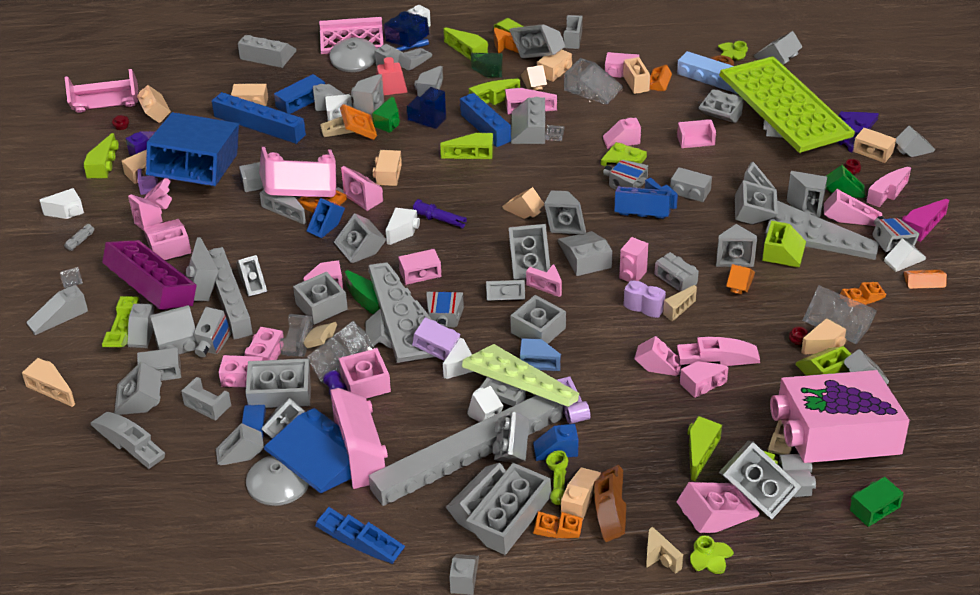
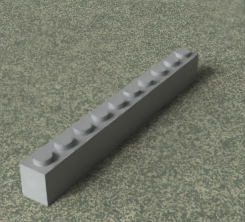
M538 395L529 398L370 474V490L382 506L394 502L404 495L412 493L443 476L449 475L493 453V444L497 438L495 424L498 418L510 412H517L529 418L528 435L563 419V404Z

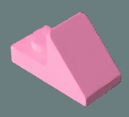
M163 178L146 194L144 199L158 205L161 209H167L172 201V198L167 194L171 181L168 178Z
M554 264L547 272L532 267L527 269V286L558 297L562 295V280Z

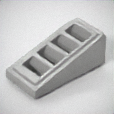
M422 48L404 52L399 55L398 63H400L402 68L411 70L431 58L432 53Z

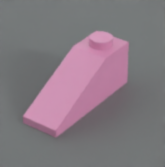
M524 88L505 89L507 113L512 114V111L527 98L533 97L545 98V111L557 110V95Z
M838 189L824 202V215L840 223L876 226L874 224L875 219L882 216L881 212Z

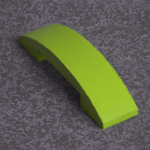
M120 296L116 306L117 316L111 331L106 332L102 347H124L128 343L129 315L133 304H139V297Z

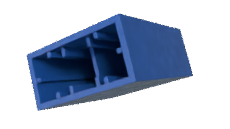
M172 112L147 141L146 175L216 186L237 156L239 123Z

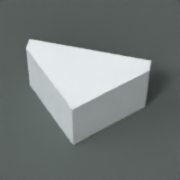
M349 94L325 97L328 121L342 116L340 111L342 104L352 107L351 95Z
M903 238L884 258V262L895 272L926 260V257Z
M462 338L458 340L443 363V375L446 379L474 372L462 367L463 359L472 355L465 340Z

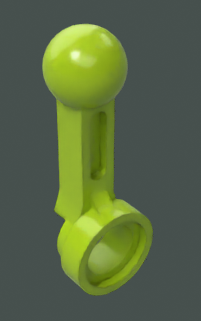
M560 450L552 452L546 459L548 467L554 471V485L550 493V500L555 505H561V499L565 492V474L567 472L565 468L569 461L566 453Z

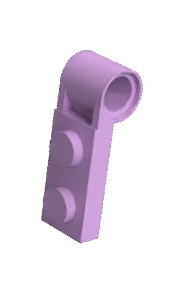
M571 377L557 380L577 391ZM580 396L578 401L569 407L563 405V414L569 424L590 419L589 406L586 401L582 402Z

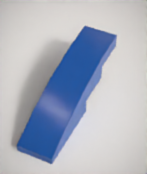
M330 507L326 509L315 525L348 546L391 564L395 562L405 548L403 544L370 522L364 525L349 514L345 518Z

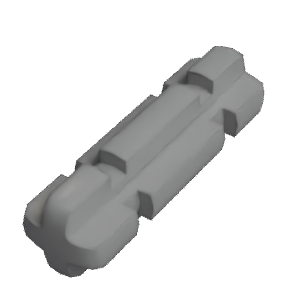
M90 224L85 225L83 229L66 241L65 248L68 251L74 250L87 236L93 233L94 227Z

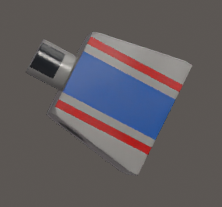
M620 160L615 167L606 165L603 174L610 177L609 186L615 190L618 186L641 188L645 180L648 179V165Z
M879 216L874 221L876 226L873 231V237L885 252L891 251L902 238L915 246L919 233L898 218L885 219L883 216Z
M427 292V309L430 318L447 328L457 327L464 309L463 293Z
M209 307L204 309L194 331V337L198 345L195 353L198 356L205 357L207 353L218 354L230 337L231 331L224 311Z

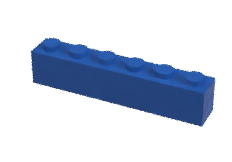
M223 92L212 100L214 117L239 123L240 126L295 144L306 135L304 118Z

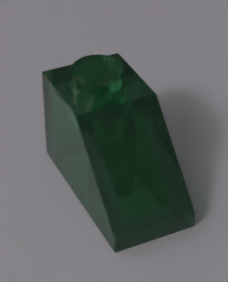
M471 53V68L485 77L502 78L503 53Z

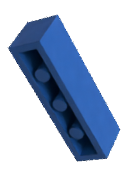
M475 93L460 98L461 115L480 133H493V144L496 147L511 142V125Z

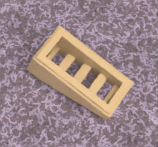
M342 116L320 124L324 137L354 133L345 128Z
M693 285L665 299L663 314L670 321L675 320L696 301L697 287Z

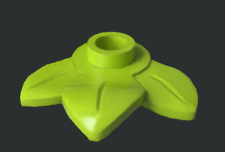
M744 41L718 45V48L724 51L721 55L731 59L741 60L748 51L747 44Z
M700 536L694 542V552L690 556V562L696 571L707 568L712 573L723 574L726 569L724 558L734 555V552L725 543L714 542L709 536Z

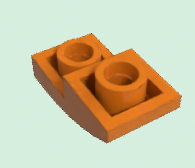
M863 282L859 288L842 289L840 293L848 307L870 304L885 298L887 295L878 282Z
M538 511L533 534L553 538H579L583 518L561 512L560 517Z

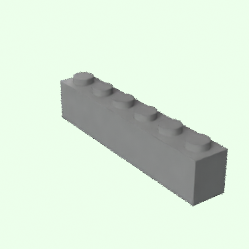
M223 247L209 250L208 252L219 270L214 287L234 340L253 335L250 316Z

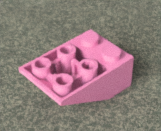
M179 219L143 228L150 249L162 259L167 260L191 253L187 232Z

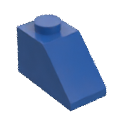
M320 198L306 231L323 238L339 224L345 208Z
M575 424L553 426L534 441L533 447L536 461L546 460L549 454L559 450L564 451L567 457H577L578 435Z

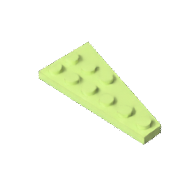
M495 344L463 359V368L569 407L578 401L579 393Z

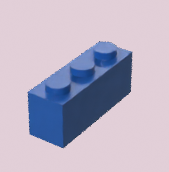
M312 74L274 93L275 105L282 112L291 114L315 102L313 86L325 84V82Z
M618 186L615 191L614 212H618L620 215L637 214L640 217L653 215L656 218L668 217L671 212L672 191Z

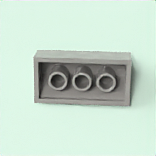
M512 463L468 517L466 524L486 547L506 555L536 517L538 511L550 499V478Z

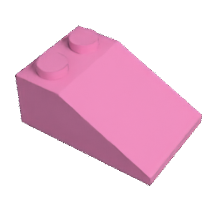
M689 482L677 500L683 513L690 519L694 528L699 533H716L758 517L760 514L750 500L731 483Z

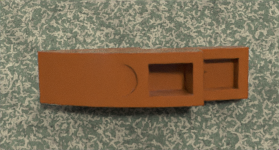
M619 465L602 472L600 479L595 481L596 511L605 542L617 539L625 534L627 504L622 499L623 469Z

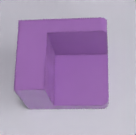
M138 169L140 194L144 195L158 184V178L150 175L143 176L142 170Z

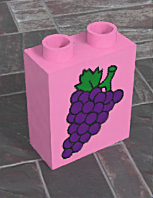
M878 370L781 378L779 395L771 397V415L775 421H782L786 444L789 447L795 446L804 463L903 454L909 418Z

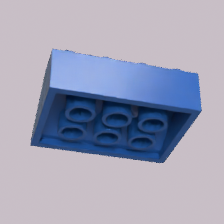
M315 408L298 415L264 447V450L319 493H323L351 479L349 457L340 427Z

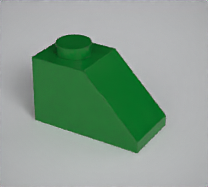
M392 96L372 113L374 127L390 133L400 123L397 104Z
M843 165L826 175V189L828 192L834 193L838 189L853 198L866 197L864 185Z

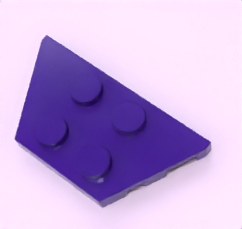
M841 111L838 116L855 133L853 137L838 141L840 145L844 143L848 146V151L853 152L856 136L863 128L871 129L877 121L879 114Z

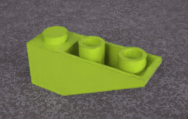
M111 133L87 154L84 162L87 178H108L109 171H112V162L115 161V152L119 148L118 140H115L114 133Z

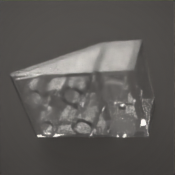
M582 58L564 74L565 91L604 104H608L623 88L618 81L595 62Z
M352 321L308 355L307 358L320 381L324 383L323 377L329 371L336 370L340 373L339 358L375 348L367 334Z

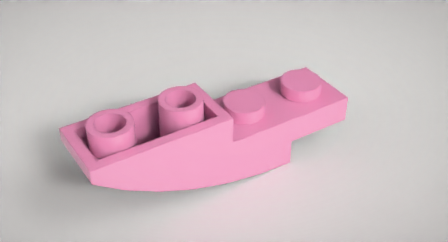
M697 337V343L677 345L680 365L692 364L696 361H719V364L726 366L760 363L757 346L737 339Z

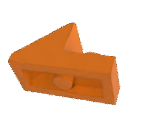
M494 28V44L497 53H501L505 48L519 53L511 33Z

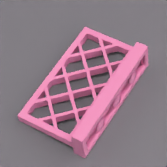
M382 17L319 21L321 54H330L332 47L337 44L333 42L335 38L341 41L351 37L364 39L366 36H369L371 43L374 41L380 43V45H374L376 49L384 45ZM328 44L332 45L331 48H324Z

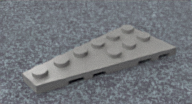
M777 201L778 215L769 220L765 239L771 221L790 224L805 239L806 247L876 260L879 247L878 242Z
M388 262L369 265L368 271L397 363L435 357L412 345L414 333L425 317L432 320L419 302L413 299L409 289L402 285L400 278Z

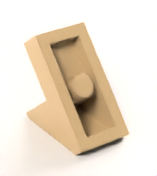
M651 527L648 536L646 567L661 560L665 567H669L674 573H677L682 569L683 554L657 530Z

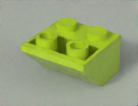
M771 221L764 243L762 261L800 268L806 241L790 224Z
M844 346L828 348L797 361L796 366L806 376L847 373L850 371L844 361L851 353Z

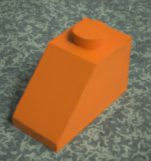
M732 264L727 282V287L731 288L730 292L742 294V291L748 292L755 271L751 268Z

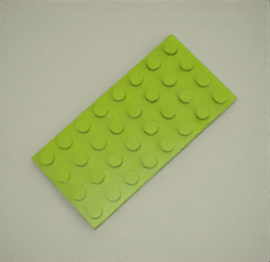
M774 56L720 70L719 76L799 153L854 136L855 131Z

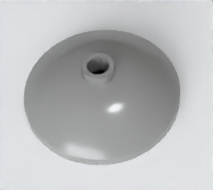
M346 38L332 47L330 61L334 67L341 71H363L372 66L376 61V47L373 43L363 38Z
M272 455L255 463L246 477V486L250 496L262 504L271 506L291 503L300 498L309 487L307 482Z

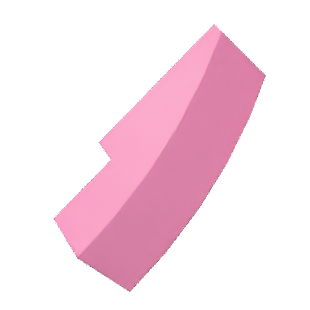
M911 168L898 169L877 180L869 188L866 203L881 207L887 198L895 200L908 183Z

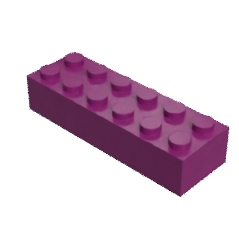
M134 240L105 243L102 263L158 309L168 310V308L193 306L197 285L142 242Z

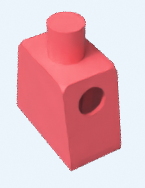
M392 57L385 58L384 64L378 65L376 69V75L382 74L384 95L407 93L400 63H394Z

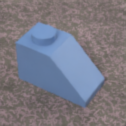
M522 338L521 360L538 370L560 371L561 354L542 339Z

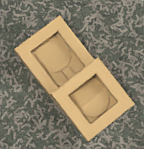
M332 322L313 328L304 340L305 346L311 348L323 345L327 338L333 337L337 323Z
M780 420L777 423L775 433H773L768 452L779 455L791 454L793 446L789 447L786 444L784 425Z

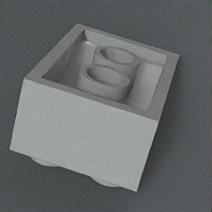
M546 224L509 227L514 280L526 279V271L529 267L547 272L550 269Z
M593 231L558 239V243L576 276L612 268V250L606 239Z
M197 237L185 276L197 285L194 301H209L219 270L202 239Z
M749 440L719 472L770 519H773L801 488L793 478L754 442Z

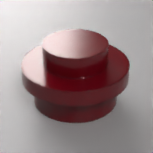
M118 115L112 120V124L117 130H124L128 127L129 119L126 116Z
M848 159L844 163V167L852 174H857L861 171L860 162L856 159Z
M795 327L789 333V339L794 344L802 345L803 338L808 335V331L803 327Z

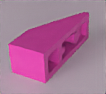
M943 199L914 209L902 218L903 222L919 233L917 241L921 242L946 215L949 200Z

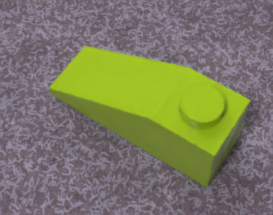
M444 28V42L474 62L488 55V42L479 35Z
M474 133L441 142V158L492 159L493 133Z
M698 416L695 423L690 424L687 432L690 435L691 480L696 481L720 441L722 430L721 424Z

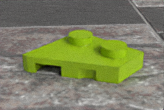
M616 142L601 159V165L606 166L607 162L618 164L620 160L642 164L647 157V152Z

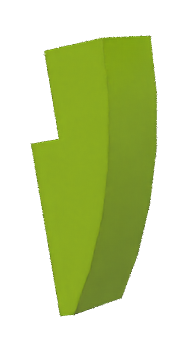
M504 79L483 83L469 88V94L475 93L486 104L490 102L496 105L505 101V89L520 88V80Z

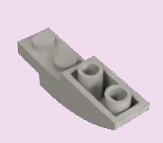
M106 412L91 422V426L118 449L124 447L148 469L165 458V452L151 441V435L147 431L121 415Z

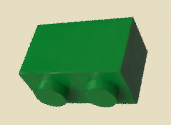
M883 477L878 481H873L868 487L861 491L858 490L852 495L850 511L869 527L900 508L904 493L886 477Z

